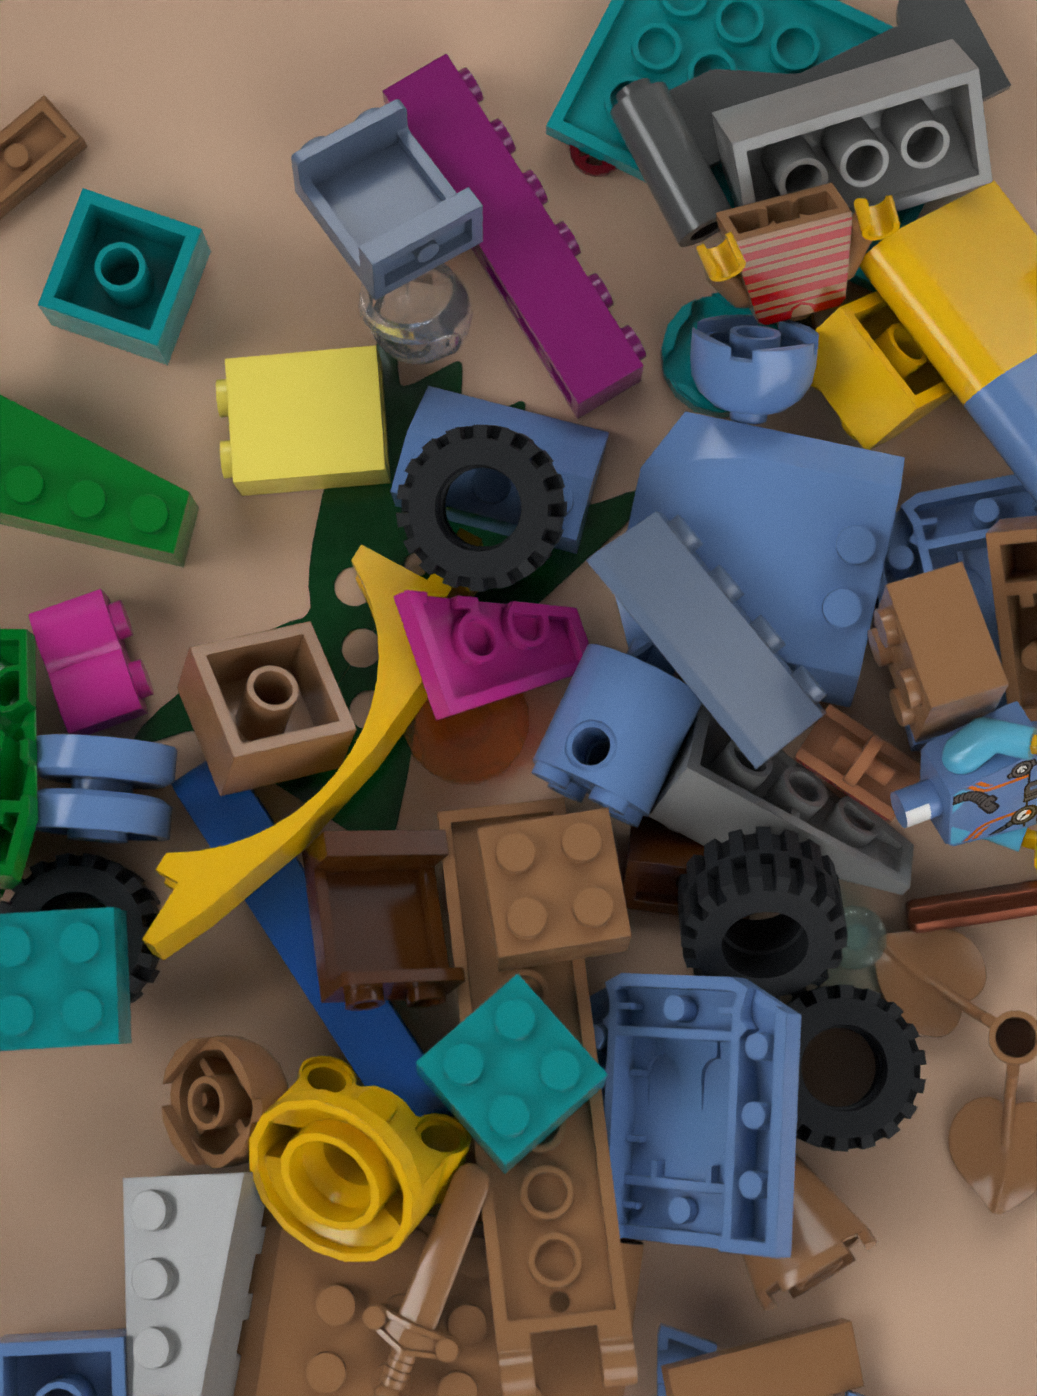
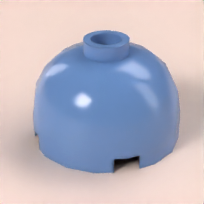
M747 314L720 315L704 318L698 321L697 329L692 328L691 374L698 391L715 407L729 411V418L732 421L743 424H761L767 421L769 414L783 412L804 397L812 384L816 369L819 333L809 326L792 320L778 322V330L758 326L755 317Z

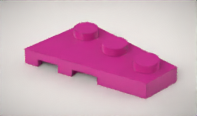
M406 590L393 596L436 721L573 677L589 644L578 610L575 607L518 601L499 604L480 602L478 597L461 595L452 598L428 596L427 592Z

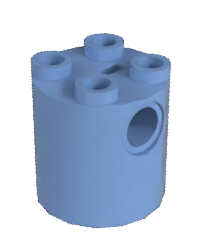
M634 638L626 654L602 645L588 644L533 758L535 766L531 773L548 782L547 787L574 801L582 803L586 793L589 794L588 798L604 808L608 807L611 817L638 828L643 816L649 817L702 702L687 684L673 676L675 669L655 644Z

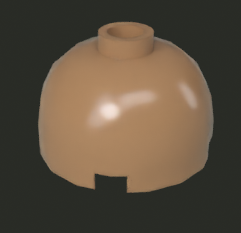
M232 1035L190 1039L175 1051L164 1072L162 1084L172 1083L170 1091L171 1105L161 1106L163 1123L172 1145L185 1161L195 1166L206 1164L212 1167L211 1169L242 1165L249 1162V1139L261 1115L288 1090V1082L280 1063L267 1049L258 1043L241 1036Z

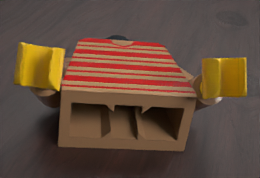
M831 182L716 212V220L723 242L708 249L704 243L696 247L704 265L706 280L735 308H749L758 324H778L780 321L792 320L815 330L814 312L840 306L846 299L847 281L855 276L872 241L890 237L899 230L900 221L893 196L887 195L881 203L874 206H869L866 198H857L854 201L855 212L852 215V211Z

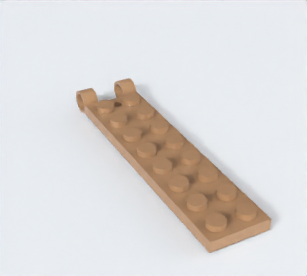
M565 797L437 811L438 829L446 831L449 855L442 860L453 962L454 967H463L465 982L456 988L460 1023L518 973L598 1063L585 958L498 972L478 852L477 828L567 814ZM600 1089L506 1174L501 1171L473 1138L476 1164L486 1170L490 1179L489 1190L481 1212L502 1396H537L530 1334L596 1326L598 1356L603 1388L638 1384L636 1355L602 1090ZM563 1293L568 1297L569 1307L566 1311L555 1312L551 1308L550 1298L553 1294Z

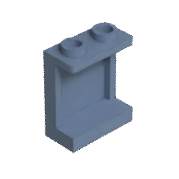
M399 99L393 100L380 108L375 107L364 111L354 122L327 136H318L309 140L291 156L296 194L374 300L381 298L483 242V205L469 187L456 193L409 131L407 109Z

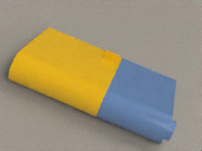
M993 180L992 183L985 184L901 227L895 234L883 239L868 251L859 267L1037 504V236L995 180Z

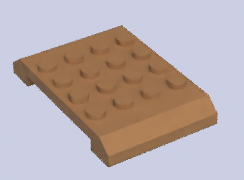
M265 1206L261 1226H265L266 1231L261 1254L255 1255L248 1293H252L253 1298L249 1319L243 1320L237 1348V1353L241 1355L234 1396H375L376 1387L381 1383L379 1379L392 1346L375 1330L365 1326L362 1318L366 1308L375 1303L383 1304L386 1308L399 1312L437 1215L427 1214L398 1249L382 1258L367 1262H343L312 1251L285 1231ZM477 1221L436 1326V1330L448 1336H454L460 1341L462 1346L461 1354L449 1363L442 1362L439 1359L417 1357L405 1389L401 1391V1396H502L482 1221ZM621 1240L631 1327L633 1330L644 1244ZM555 1293L550 1298V1306L555 1312H564L569 1307V1299L563 1293ZM596 1326L530 1334L537 1396H624L625 1386L603 1388Z

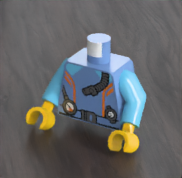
M1015 701L982 717L975 718L970 723L926 743L921 749L920 782L891 792L890 799L895 816L903 828L931 820L944 843L951 846L980 839L1017 852L1023 846L1034 850V866L1037 870V831L1028 828L1037 824V728L1033 726L1018 701Z

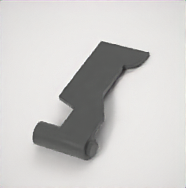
M899 0L896 9L897 26L802 73L783 74L714 69L671 90L668 89L665 82L651 84L648 78L636 80L622 88L616 95L618 103L612 108L610 115L679 246H690L718 233L720 230L716 220V212L732 209L711 168L721 164L711 112L949 39H953L979 68L983 102L1008 90L1011 84L965 0Z

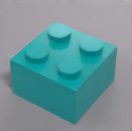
M82 188L38 306L52 326L168 365L211 250L201 228Z
M116 907L0 914V1051L132 1043L126 910Z
M518 973L416 1061L417 1074L504 1174L605 1085L608 1076Z

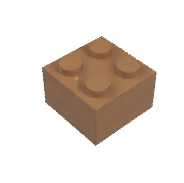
M961 561L886 584L877 610H874V628L868 630V641L875 662L879 667L888 666L896 687L889 690V696L898 724L901 727L909 725L914 740L917 743L949 733L970 723L975 718L995 711L1009 684L963 562Z
M311 621L189 647L177 689L220 797L341 767L356 732V726Z
M608 807L477 828L478 852L498 972L628 950L631 930Z

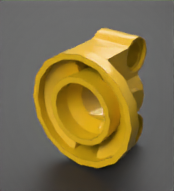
M320 1055L310 1057L302 1062L296 1082L261 1115L249 1139V1170L253 1172V1181L263 1204L285 1231L312 1251L343 1262L376 1261L398 1249L432 1207L443 1202L454 1173L460 1166L465 1164L471 1143V1135L454 1117L437 1113L419 1117L414 1114L403 1099L390 1090L377 1086L356 1085V1073L349 1064L332 1056Z

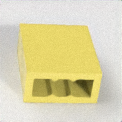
M376 345L225 359L226 379L216 380V401L219 416L229 417L230 440L220 441V461L224 479L233 478V484L241 496L391 483L382 362Z

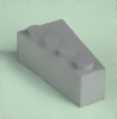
M253 1172L123 1178L127 1396H234L241 1355L237 1353L242 1323L243 1320L249 1319L253 1294L248 1293L255 1255L261 1254L266 1227L261 1226L265 1205L261 1201L253 1181Z

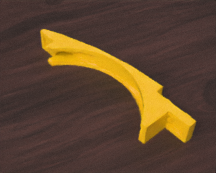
M459 528L456 534L463 541L475 546H483L481 538ZM360 545L351 561L358 574L355 578L356 583L370 608L377 628L379 655L377 682L371 708L362 732L348 757L326 785L296 812L274 826L251 837L224 846L200 851L166 853L156 871L166 878L164 881L165 886L173 891L142 939L153 955L162 960L170 957L213 927L300 854L376 772L422 708L428 696L393 596L406 590L427 592V595L432 597L452 598L457 595L474 597L478 591H470V588L462 586L454 588L442 583L444 579L435 573L431 574L427 580L375 551Z

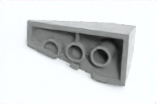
M702 703L649 817L662 823L671 831L681 833L703 846L715 838L721 843L729 840L728 832L742 829L744 835L756 833V827H771V834L780 835L784 829L798 833L799 843L811 839L818 844L821 856L829 855L835 866L836 875H838L840 880L903 895L910 888L914 845L882 818L849 796L838 797L821 782L815 773L797 763L782 750L766 763L755 768Z

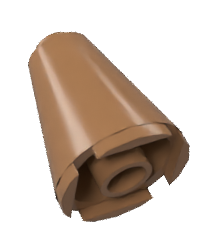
M796 1153L791 1257L770 1258L742 1254L756 1298L764 1311L778 1307L772 1294L781 1290L784 1293L788 1290L794 1299L852 1264L856 1259L851 1253L850 1248L859 1241L862 1242L868 1251L877 1243L871 1230Z

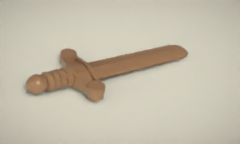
M467 1163L460 1166L454 1173L399 1312L388 1309L383 1304L375 1303L366 1308L362 1318L365 1326L375 1330L392 1346L379 1379L381 1383L376 1387L375 1396H401V1391L405 1389L417 1357L439 1359L442 1362L449 1363L461 1354L462 1346L460 1341L454 1336H448L436 1330V1326L489 1190L490 1179L488 1174L478 1164Z

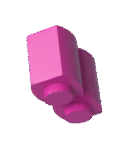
M98 589L28 614L33 634L48 672L53 693L68 734L90 735L148 714L144 698L154 695L143 661L139 659L131 662L124 639L134 634L128 614L121 600L111 603L108 595L102 589Z

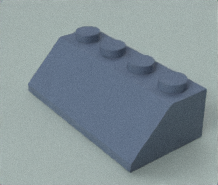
M654 512L595 552L586 561L752 765L758 768L827 713L819 704L827 694L803 665L793 672L777 651L784 647L785 643L762 615L751 621L736 601L744 593L721 565H718L710 571L695 551L703 543L684 519L677 515L669 521L664 514Z

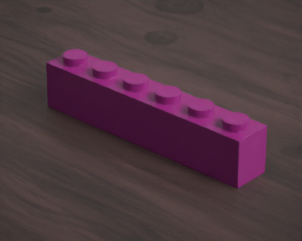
M446 53L382 90L384 105L399 99L406 107L409 131L456 193L469 187L483 205V242L472 247L471 250L576 418L579 419L641 382L644 367L641 360L646 358V352L641 341L629 325L620 329L608 308L613 306L614 303L607 287L596 273L587 276L576 259V256L581 254V250L573 233L564 221L555 225L543 207L548 202V197L539 179L530 169L524 173L521 172L511 156V153L516 151V147L508 130L498 118L490 122L478 104L484 100V97L471 72L466 67L458 71Z

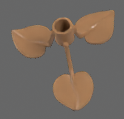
M950 929L924 933L906 931L881 934L875 942L877 980L884 999L887 1002H894L904 1011L901 1015L907 1023H913L917 1032L921 1035L943 1037L950 1034L956 1028L963 1011L990 1029L988 1034L990 1049L1000 1061L1007 1064L1003 1102L987 1096L969 1101L954 1116L949 1129L948 1141L951 1158L958 1172L978 1194L989 1211L996 1215L1008 1212L1026 1201L1037 1190V1102L1028 1101L1016 1104L1020 1065L1028 1063L1037 1056V1020L1026 1012L1016 1010L1005 1012L996 1018L970 1002L984 989L987 971L981 951L974 942L963 934Z

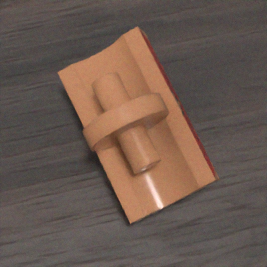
M829 704L825 709L827 713L816 722L792 759L886 822H892L895 813L890 799L891 792L917 783L920 779V763Z

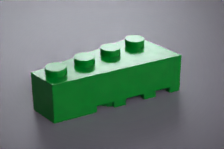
M0 395V524L184 567L199 510L190 492Z

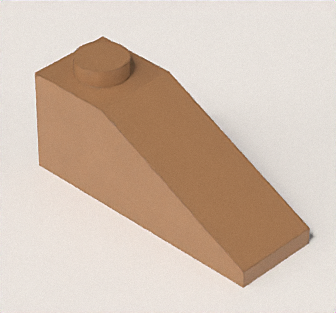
M1037 515L1000 519L985 533L1002 668L1009 684L1005 690L1007 704L1018 701L1030 721H1037Z

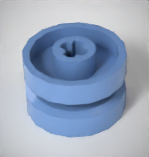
M74 734L38 735L37 775L46 780L69 783L71 788H44L38 790V822L35 831L67 835L68 839L100 843H128V840H170L172 807L160 798L133 794V789H160L174 783L178 750L175 747L160 743L117 737Z

